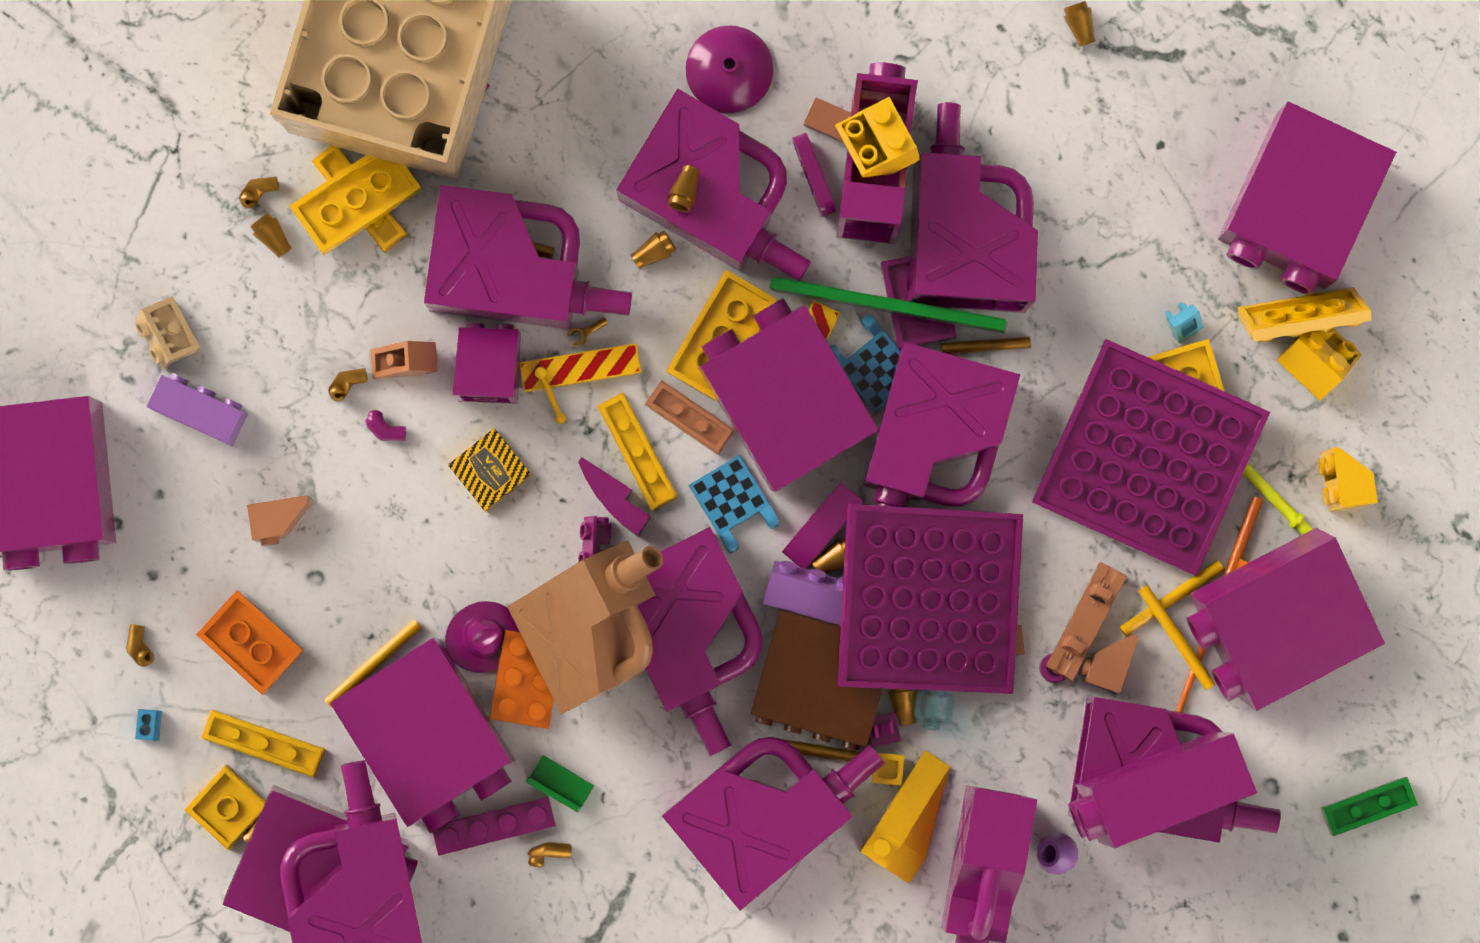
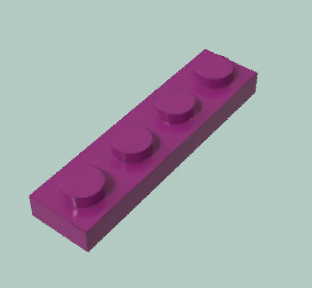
M545 797L450 821L435 830L433 836L438 856L554 827L556 823L550 799Z

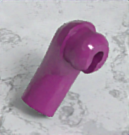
M372 410L368 413L365 420L366 426L377 439L381 441H406V426H389L383 419V413L378 410Z

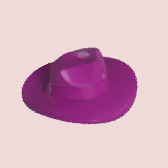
M481 601L470 604L456 613L447 627L445 645L451 659L459 667L477 673L490 672L498 669L504 630L520 631L506 606L496 602Z

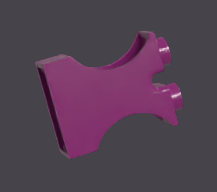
M887 62L871 63L869 74L857 73L851 116L890 97L909 134H911L918 80L905 79L906 68L904 66ZM847 150L836 238L895 244L902 220L907 167L894 174L862 177Z

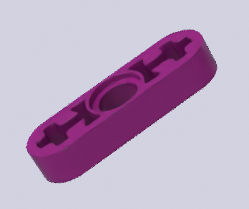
M807 133L792 137L796 154L821 217L835 213L836 209Z

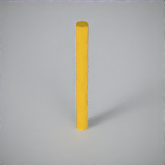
M1218 560L1199 572L1197 576H1193L1162 597L1159 602L1165 610L1224 571L1223 566ZM1148 607L1119 628L1126 637L1155 616Z
M1147 584L1138 590L1139 594L1204 689L1208 690L1213 687L1215 682L1149 585Z
M413 619L324 699L326 703L332 708L330 704L332 701L359 685L422 628L418 622Z

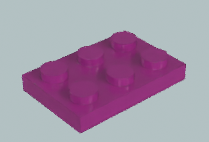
M911 256L882 261L880 263L888 298L908 301ZM943 297L944 308L951 309L949 297ZM891 313L899 350L904 342L920 346L957 337L955 325Z

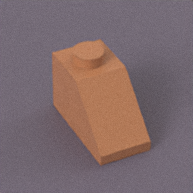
M404 341L371 349L372 379L420 376L438 372L436 342Z
M305 495L247 505L252 540L261 542V546L279 544V539L286 538L312 504L311 497Z
M1134 634L1128 635L1092 653L1090 659L1085 658L1080 674L1084 675L1082 682L1120 694L1139 636Z

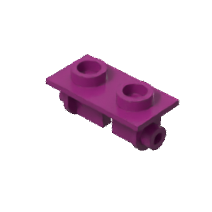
M584 517V522L580 526V538L583 540L578 562L604 551L600 550V544L610 545L612 524L609 523V517Z

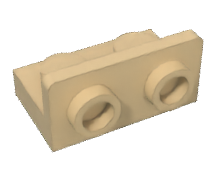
M173 296L141 309L136 317V329L142 338H146L150 346V355L155 363L160 364L162 370L169 368L171 363L199 351L200 346Z

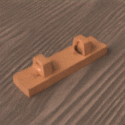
M1102 562L1098 564L1045 668L1069 681L1074 680L1127 575ZM1091 596L1101 597L1105 603L1103 604Z

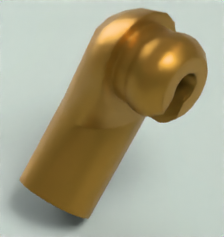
M278 177L257 178L248 181L239 196L241 205L245 208H253L265 192L279 191Z
M366 368L339 372L329 386L328 393L330 398L336 402L343 401L354 384L367 383Z
M130 624L126 651L137 665L146 667L153 663L154 654L143 642L145 626Z
M547 842L533 847L527 854L529 855L528 864L533 867L544 866V857L569 859L572 852L571 844Z

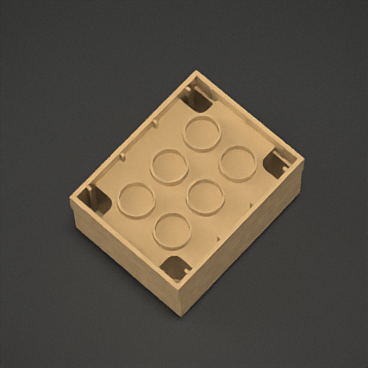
M304 0L270 114L290 134L459 181L512 0Z

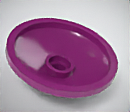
M720 26L705 32L692 45L686 60V79L691 92L697 100L721 113H738L755 106L766 95L773 79V60L767 45L754 32L739 26ZM731 60L735 63V66L732 69H727L724 67V63Z

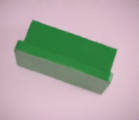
M542 755L531 776L526 780V783L576 812L581 810L595 786Z

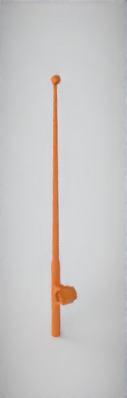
M1252 496L1223 576L1249 563L1242 560L1264 501L1263 499ZM1199 645L1196 656L1201 662L1206 649L1203 650ZM1191 669L1175 710L1176 712L1182 713L1196 676Z

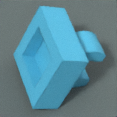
M1182 302L1178 304L1181 312L1175 316L1170 311L1166 312L1172 336L1178 343L1183 342L1204 328L1199 310L1193 304L1187 307Z

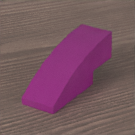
M581 457L578 463L596 497L623 527L639 537L651 516L627 501L633 492L632 489Z
M840 482L783 549L782 553L798 567L807 569L847 522L848 504L861 505L864 501Z

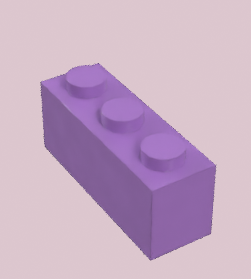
M172 373L170 378L161 375L147 404V408L230 446L234 445L248 414L241 411L242 404L226 398L223 403L214 398L215 392L200 385L197 390L187 386L188 380Z
M774 561L762 604L841 626L843 577L835 578L828 576L825 572L818 569H803L790 561Z

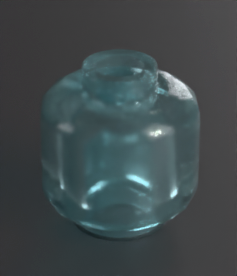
M919 690L916 695L914 716L923 723L922 726L924 728L939 730L940 726L947 725L952 721L955 697L949 691Z

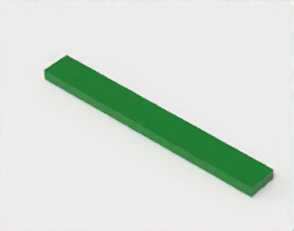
M779 277L771 278L769 287L774 292L1006 334L1007 321L1003 318Z

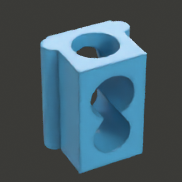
M138 709L135 739L159 741L162 711ZM147 714L152 719L148 724L151 728L149 735H146L143 730L144 726L147 725L145 721Z

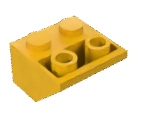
M890 97L835 124L862 177L894 174L920 160L917 146Z
M1333 327L1330 331H1310L1297 336L1283 351L1277 361L1321 401L1345 378L1362 354L1352 342L1342 337Z
M1334 447L1320 453L1321 458H1318V471L1320 476H1324L1326 488L1322 489V498L1324 505L1329 506V512L1361 508L1378 503L1374 473L1340 447Z

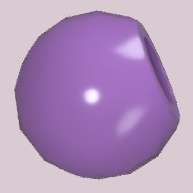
M1054 832L1048 834L1039 842L1037 846V859L1040 866L1047 872L1060 875L1074 868L1078 860V848L1075 841L1067 834Z

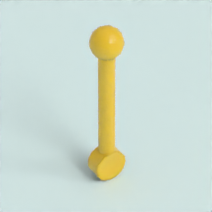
M542 366L537 367L535 376L541 379L556 414L555 421L558 424H564L567 418L565 414L561 413L547 381V371Z

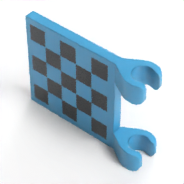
M867 315L861 320V324L873 337L847 359L836 345H830V348L855 391L875 413L886 404L900 350L884 332L877 320L872 315Z
M740 455L689 485L730 554L739 549L737 541L730 532L732 528L759 512L770 529H774L780 524L779 518Z

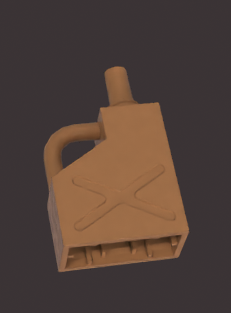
M627 540L581 560L507 606L560 714L591 701L642 674L643 670L650 664L653 654V641L638 605L655 596L646 576L658 570L663 564L662 554L656 547L647 546L634 553Z

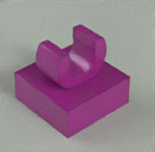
M895 712L875 716L869 737L872 747L901 742Z

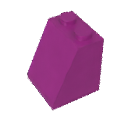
M467 323L466 328L459 327L453 396L459 402L518 404L521 341L519 329H514L512 324H496V329L484 328L482 323Z

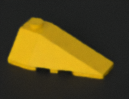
M924 750L859 849L861 853L909 884L926 859L950 769L949 765Z

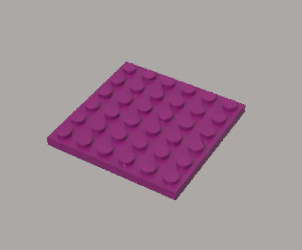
M1105 339L1036 490L1032 503L1197 576L1270 412Z
M848 504L837 686L1013 694L1023 514Z

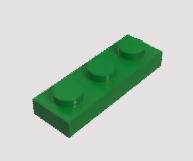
M1402 777L1320 808L1331 836H1336L1418 806L1408 777Z

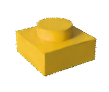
M878 753L885 764L872 774L871 783L902 786L905 755Z

